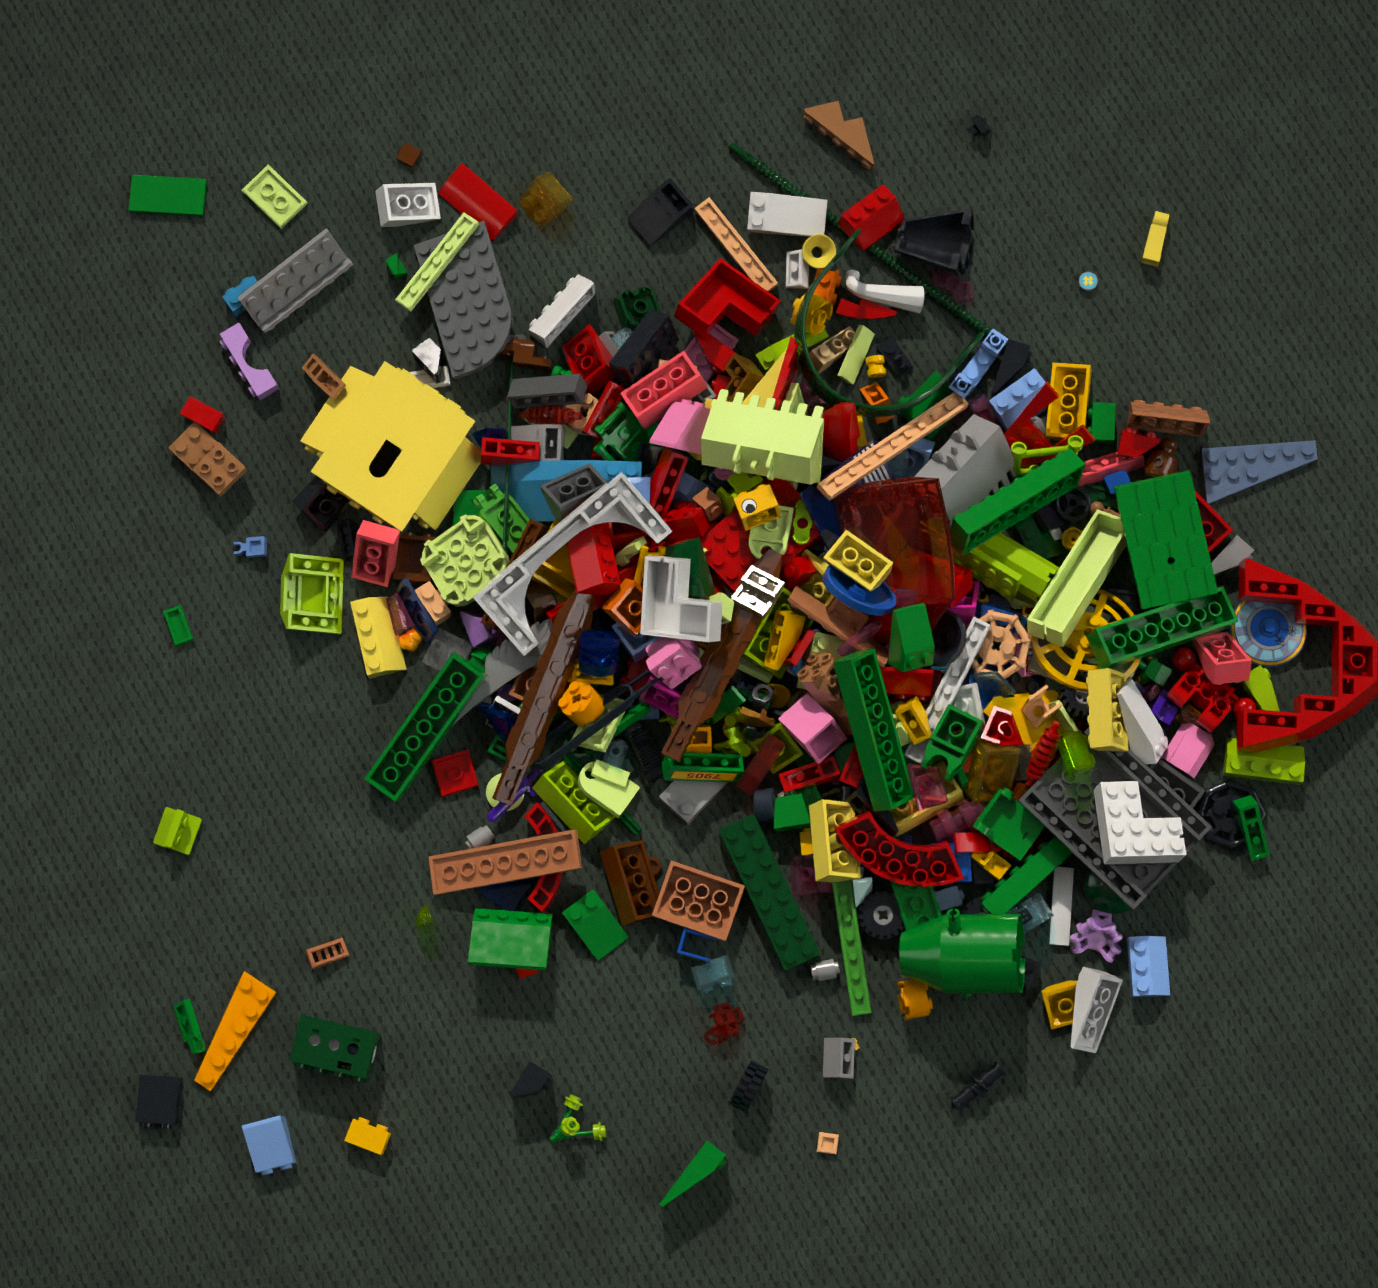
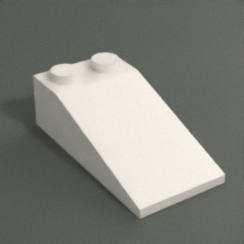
M751 192L747 230L752 233L806 237L816 234L825 235L828 200Z
M1132 678L1127 679L1117 695L1130 749L1145 764H1157L1168 747L1167 737L1164 736L1163 729Z
M1087 967L1082 968L1076 984L1071 1048L1092 1053L1097 1052L1123 982L1122 979L1104 971Z

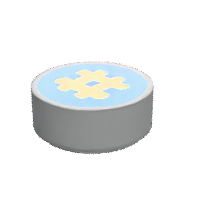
M1084 272L1078 280L1079 287L1086 292L1094 290L1098 283L1097 276L1092 272Z

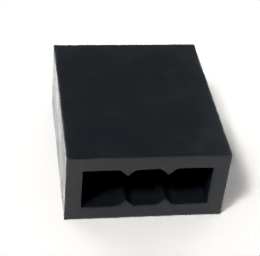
M140 1074L135 1122L141 1123V1127H152L153 1124H160V1128L172 1129V1125H178L182 1078Z

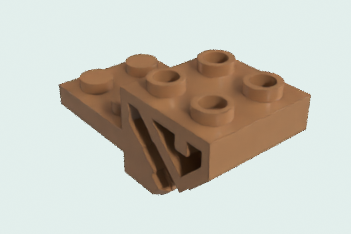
M195 422L168 447L220 497L247 471V468Z

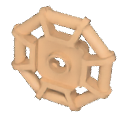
M992 609L979 618L986 623L988 621L991 623V627L978 651L983 662L979 665L975 658L971 667L977 677L985 676L988 678L994 675V677H991L992 679H995L997 676L998 678L996 679L1004 682L1007 677L1026 667L1027 664L1025 663L1032 638L1028 636L1017 615L999 613ZM996 620L1009 622L1006 628L997 626ZM1013 627H1015L1021 639L1017 640L1011 631ZM995 641L1001 642L999 651L993 649ZM1018 644H1022L1019 658H1017L1015 650ZM1011 660L1015 661V664L1004 670L1003 665ZM988 664L998 666V672L985 668Z

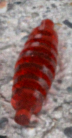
M554 405L531 407L527 411L520 412L521 419H527L529 423L573 424L575 420H582L583 417L581 412H575L572 408Z

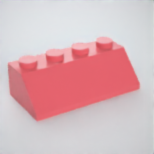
M682 351L620 394L645 430L664 417L673 401L690 400L707 389L708 386L687 354Z

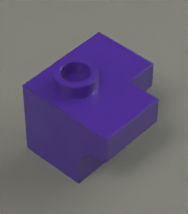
M1162 689L1156 701L1151 700L1149 708L1158 723L1168 727L1179 708L1170 703L1169 698L1166 697L1168 691Z

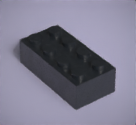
M650 309L611 359L609 365L619 386L627 389L657 369L659 359L665 360L673 347L676 346L679 338L668 314Z

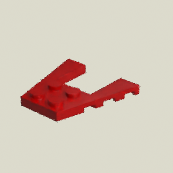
M1047 381L1004 433L1010 449L1013 443L1022 442L1026 445L1027 450L1066 446L1069 437L1073 435L1080 436L1083 439V446L1094 442L1095 438L1082 424L1055 445L1051 444L1030 419L1059 397L1058 393ZM1057 454L1022 458L1021 468H1029L1031 465L1052 459Z

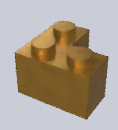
M736 353L733 354L724 368L732 377L724 389L729 391L728 402H733L736 392L744 393V401L764 377L750 359Z

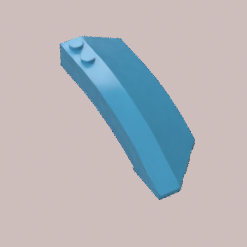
M562 460L510 464L508 493L529 519L531 518L537 522H553L555 517L551 513L540 489L541 485L589 463L608 483L621 472L626 477H642V462ZM491 465L490 484L491 486L496 484L504 494L506 465Z

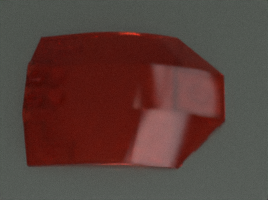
M913 476L872 481L849 487L833 498L841 533L843 534L845 530L849 531L893 562L891 573L884 580L893 590L897 599L893 610L924 603L932 632L955 598L953 546L939 478Z

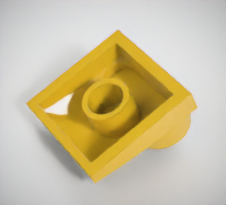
M1065 981L1048 986L1041 991L1051 1029L1073 1024L1077 981Z

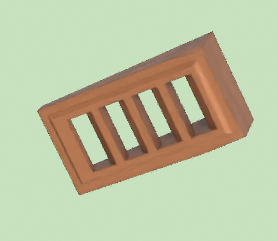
M343 938L305 951L311 971L349 956ZM337 944L339 945L341 951L340 955H338L337 950L335 948V945ZM331 947L334 957H330L327 948ZM321 950L324 951L326 957L325 960L322 959L320 953ZM316 953L319 962L315 963L312 954Z

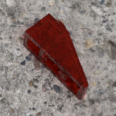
M769 734L736 786L752 796L786 744L772 734Z

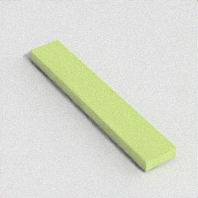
M463 213L395 301L411 312L480 225L479 222Z

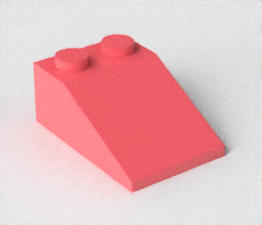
M1229 632L1214 633L1193 640L1205 675L1213 685L1231 682L1239 683L1249 680L1252 660Z

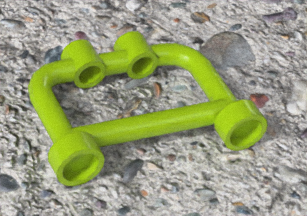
M1073 435L1069 437L1066 446L1027 450L1026 445L1022 442H1015L1011 446V455L1014 457L1013 472L1018 476H1025L1031 469L1039 467L1038 465H1031L1027 469H1021L1022 458L1055 455L1061 451L1065 452L1070 448L1078 455V452L1083 448V439L1080 436Z

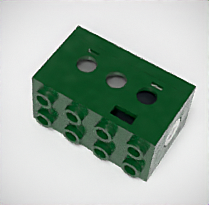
M301 1015L289 1061L294 1062V1066L297 1068L308 1070V1066L313 1067L312 1071L327 1074V1071H331L333 1076L345 1079L346 1075L351 1076L353 1081L365 1083V1080L370 1081L381 1034ZM339 1062L343 1063L341 1068H338Z

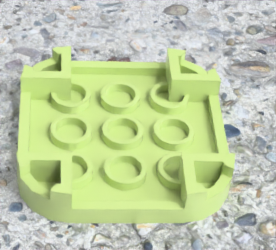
M475 515L461 516V521L433 541L428 540L424 544L425 548L420 559L440 591V596L448 603L457 607L473 602L475 600L473 597L502 572L510 561L490 525L484 519Z

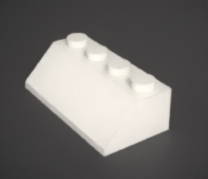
M579 274L575 278L572 277L567 282V287L563 292L559 291L555 295V301L550 306H545L541 312L542 315L530 323L529 334L547 349L596 294L594 282Z

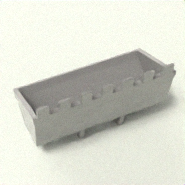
M973 414L965 424L952 433L951 438L939 451L932 455V458L906 484L898 496L950 529L953 522L952 519L956 514L963 513L971 505L980 503L989 495L990 491L992 494L997 493L999 490L998 482L1005 487L1010 485L1006 475L1007 472H1009L1013 479L1018 477L1013 472L1014 457L1011 455V449L1001 427Z

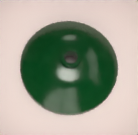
M1089 869L1085 879V890L1090 902L1096 908L1110 914H1119L1131 909Z

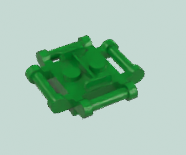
M620 402L616 406L617 409L600 426L597 425L594 428L595 432L601 437V441L594 447L593 451L596 454H600L605 461H616L605 450V447L608 446L621 461L634 462L637 458L639 444L650 445L647 429L644 430L640 422L635 418L632 410L629 411ZM658 446V447H659L658 454H659V453L661 454L662 451H663V449H664V447H663V446Z

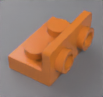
M822 268L817 269L815 279L823 270ZM837 269L835 272L829 270L814 291V293L827 299L833 305H835L837 294L834 293L835 289L840 287L842 276H839L840 270Z

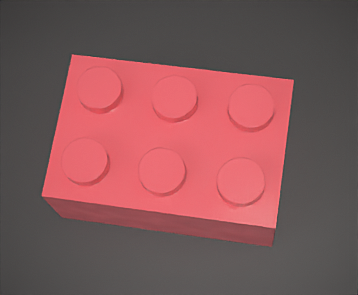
M363 520L356 534L351 577L388 587L393 578V571L395 572L400 530Z

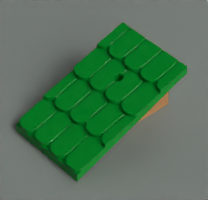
M1187 470L1113 486L1141 608L1147 609L1217 594L1215 576L1190 471Z

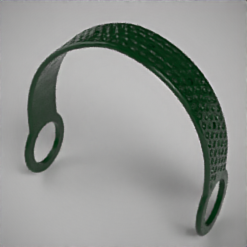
M858 228L817 276L802 299L794 329V338L798 344L797 360L809 386L828 405L833 407L839 403H855L857 416L886 417L910 410L929 398L947 381L978 344L984 333L980 332L930 390L910 401L896 405L874 406L852 401L833 391L820 377L810 358L805 336L806 314L817 285L862 232Z

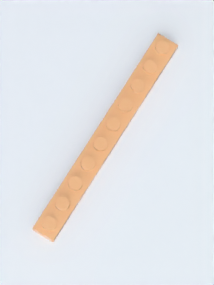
M953 392L819 482L817 485L818 490L830 501L965 410L969 403Z

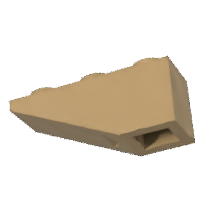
M850 326L810 351V358L818 374L847 353L855 335V331Z

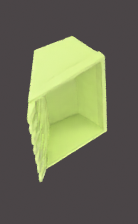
M720 390L717 400L713 399L711 410L701 437L702 465L734 470L735 474L745 472L767 476L768 480L778 478L805 484L820 482L824 431L823 407L815 406L812 416H806L807 404L800 403L795 414L790 413L791 401L784 400L780 411L774 410L775 398H767L765 407L761 408L758 407L760 396L752 395L749 405L742 404L744 393L736 392L733 402H727L729 391Z

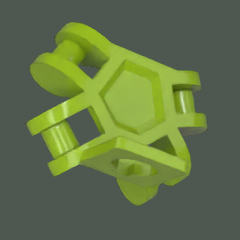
M739 706L725 717V723L728 728L723 729L724 734L727 733L728 740L714 744L713 747L721 754H740L743 757H747L757 752L750 744L752 741L746 740L745 736L739 732L740 722H737L741 711ZM721 747H724V748H727V749L730 748L731 750H730V751H727V750L722 749Z

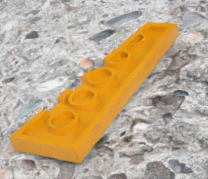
M245 971L243 972L194 1081L209 1091L213 1090L277 992Z

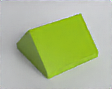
M781 723L774 724L773 727L766 730L762 739H755V741L750 743L773 774L804 754L803 750Z

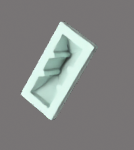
M872 877L853 880V894L856 907L872 893Z

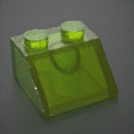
M1081 730L1062 733L1057 740V746L1069 778L1091 771L1094 768L1095 759L1093 754L1088 751L1087 746L1089 744L1086 735H1083Z

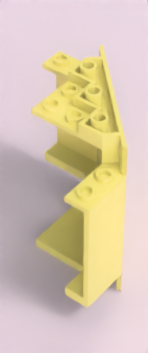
M384 361L376 375L372 376L350 366L341 379L346 384L344 389L335 400L331 397L328 398L300 440L306 446L304 448L312 455L316 453L320 457L311 472L322 479L327 485L326 489L335 495L337 492L344 495L350 500L349 504L358 510L360 507L367 510L373 515L372 519L379 524L384 522L403 531L412 518L416 521L418 519V524L425 529L429 527L436 530L480 465L481 451L465 437L475 420L464 414L465 411L461 410V406L449 398L446 399L438 391L416 379L414 375L405 369L401 370L398 367L396 369ZM388 440L402 451L387 474L377 478L370 473L369 466L384 442Z

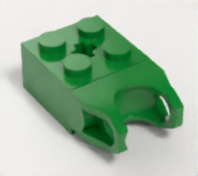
M948 704L926 746L925 758L921 765L922 769L927 770L937 760H945L948 762L945 779L950 782L963 769L985 728L984 722ZM961 730L959 735L954 734L955 731Z

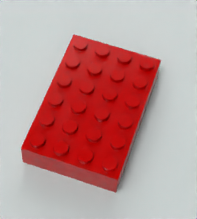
M774 478L773 480L767 479L763 484H770L779 506L794 508L788 547L782 557V569L792 558L800 557L804 550H809L830 531V525L812 507V527L810 529L809 542L805 545H798L793 539V520L796 514L795 505L804 498L786 480ZM736 508L701 538L703 548L708 550L705 553L710 572L732 594H734L743 574L758 560L753 556L749 548L750 530L745 531ZM801 518L797 521V526L802 529L806 528L808 521ZM763 548L761 554H765L770 548Z

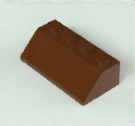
M643 840L615 845L601 851V858L622 926L655 918L652 916L659 896V891ZM644 862H645V865H646V869H647V871H648V874H647V873L645 874L644 871H643V869H642V866H643V863H644Z

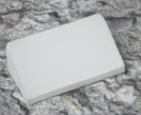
M802 249L788 251L786 254V288L808 289L809 265L803 259Z

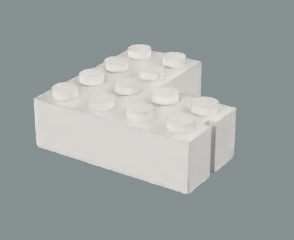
M645 556L640 634L702 642L720 641L723 602L688 598L691 559Z
M1138 781L1100 782L1094 789L1104 864L1180 862L1186 856L1184 838H1180L1183 835L1181 817L1143 818Z

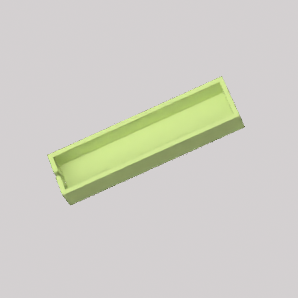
M1098 509L1096 510L1027 618L1028 634L1043 640L1047 637V641L1062 647L1064 646L1127 545L1120 517Z

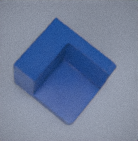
M1125 469L1104 477L1102 481L1103 485H1107L1111 495L1115 494L1113 486L1131 483Z

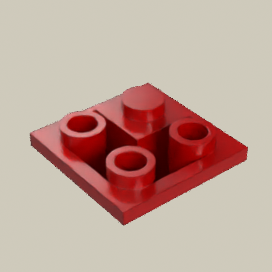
M1126 426V430L1121 429L1117 453L1137 458L1159 444L1160 438L1157 437L1155 432L1145 430L1143 434L1139 433L1137 428Z

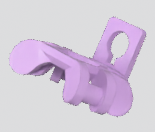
M1093 909L1092 917L1088 918L1087 922L1083 924L1080 922L1076 925L1079 933L1070 936V942L1073 943L1072 953L1075 954L1091 949L1099 951L1105 960L1112 963L1115 959L1114 956L1122 951L1121 947L1116 943L1122 939V935L1116 931L1117 927L1112 923V914ZM1097 915H1101V916H1104V917H1106V918H1104V920H1103V919H1100V917H1098ZM1107 944L1110 947V950H1107L1105 948Z

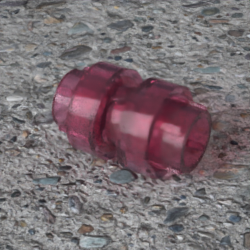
M964 798L954 803L956 809L949 812L945 807L935 812L936 819L928 822L938 843L946 839L949 843H954V833H961L965 830L969 833L977 831L972 826L984 810L978 799L968 802Z

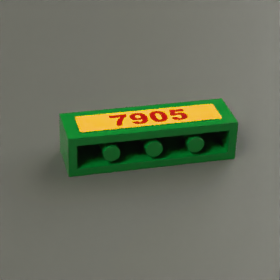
M685 752L679 763L665 756L662 761L663 779L738 783L744 773L743 758L739 754Z

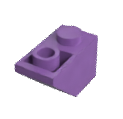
M476 611L460 612L463 625L473 647H486L501 637L499 630L495 631L480 623L484 616L483 614Z

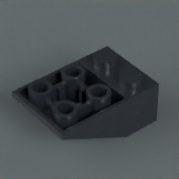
M669 178L657 187L627 219L651 247L694 213V205L673 180Z

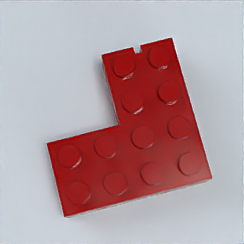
M720 258L679 302L674 317L703 338L724 316H727L749 333L756 336L776 314L781 300Z

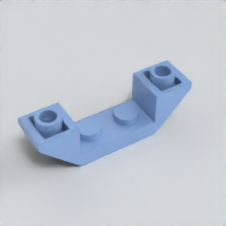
M992 329L982 342L981 348L948 388L964 399L976 387L997 359L1008 338Z

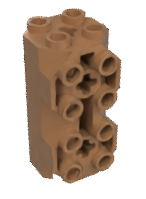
M831 653L810 655L803 668L797 674L801 683L815 701L834 718L844 735H853L833 664L836 659Z

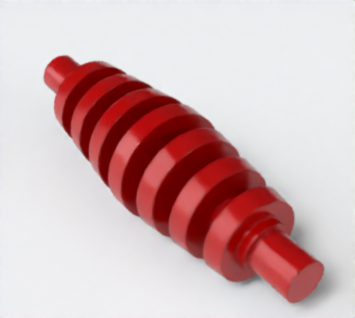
M1053 721L1051 727L1044 730V734L1041 735L1040 741L1037 742L1036 747L1032 751L1033 754L1031 755L1029 768L1026 772L1028 775L1026 785L1032 787L1035 781L1043 776L1042 774L1045 773L1046 767L1049 766L1050 761L1054 757L1053 754L1055 753L1057 740L1060 736L1058 733L1060 723L1057 721Z

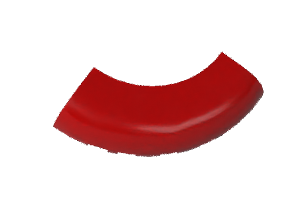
M870 811L851 818L835 827L840 840L855 859L880 877L902 885L921 887L941 886L964 879L947 840L933 845H914L902 842L885 832L877 824Z

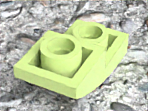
M644 536L627 544L615 556L616 565L622 567L630 563L629 559L638 554L641 546L647 543Z

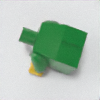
M1148 657V661H1140L1137 667L1141 669V676H1138L1136 682L1141 685L1149 682L1155 687H1164L1172 670L1158 663L1156 658Z

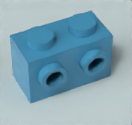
M254 276L244 278L240 285L228 289L225 295L222 296L236 317L246 311L237 297L258 282Z

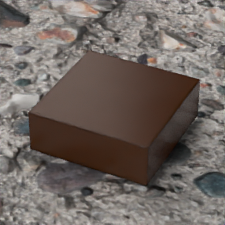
M405 142L396 159L413 168L422 151Z

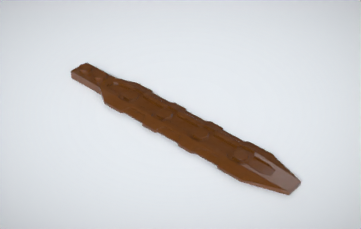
M769 549L752 566L780 579L783 555ZM740 580V582H739V584H738L736 590H737V589L739 588V586L742 584L741 580ZM734 603L731 622L721 624L720 641L710 642L708 648L704 650L699 660L702 668L694 673L690 683H687L679 699V719L661 752L662 755L680 763L697 728L713 717L730 678L734 676L748 643L752 641L757 631L756 628L761 617Z
M575 590L557 612L550 630V637L536 665L537 670L529 690L526 691L522 700L523 705L515 725L511 728L505 743L506 764L492 797L494 800L512 806L526 769L541 754L551 721L559 708L558 701L563 694L567 681L572 676L576 658L591 628L594 595L576 594Z

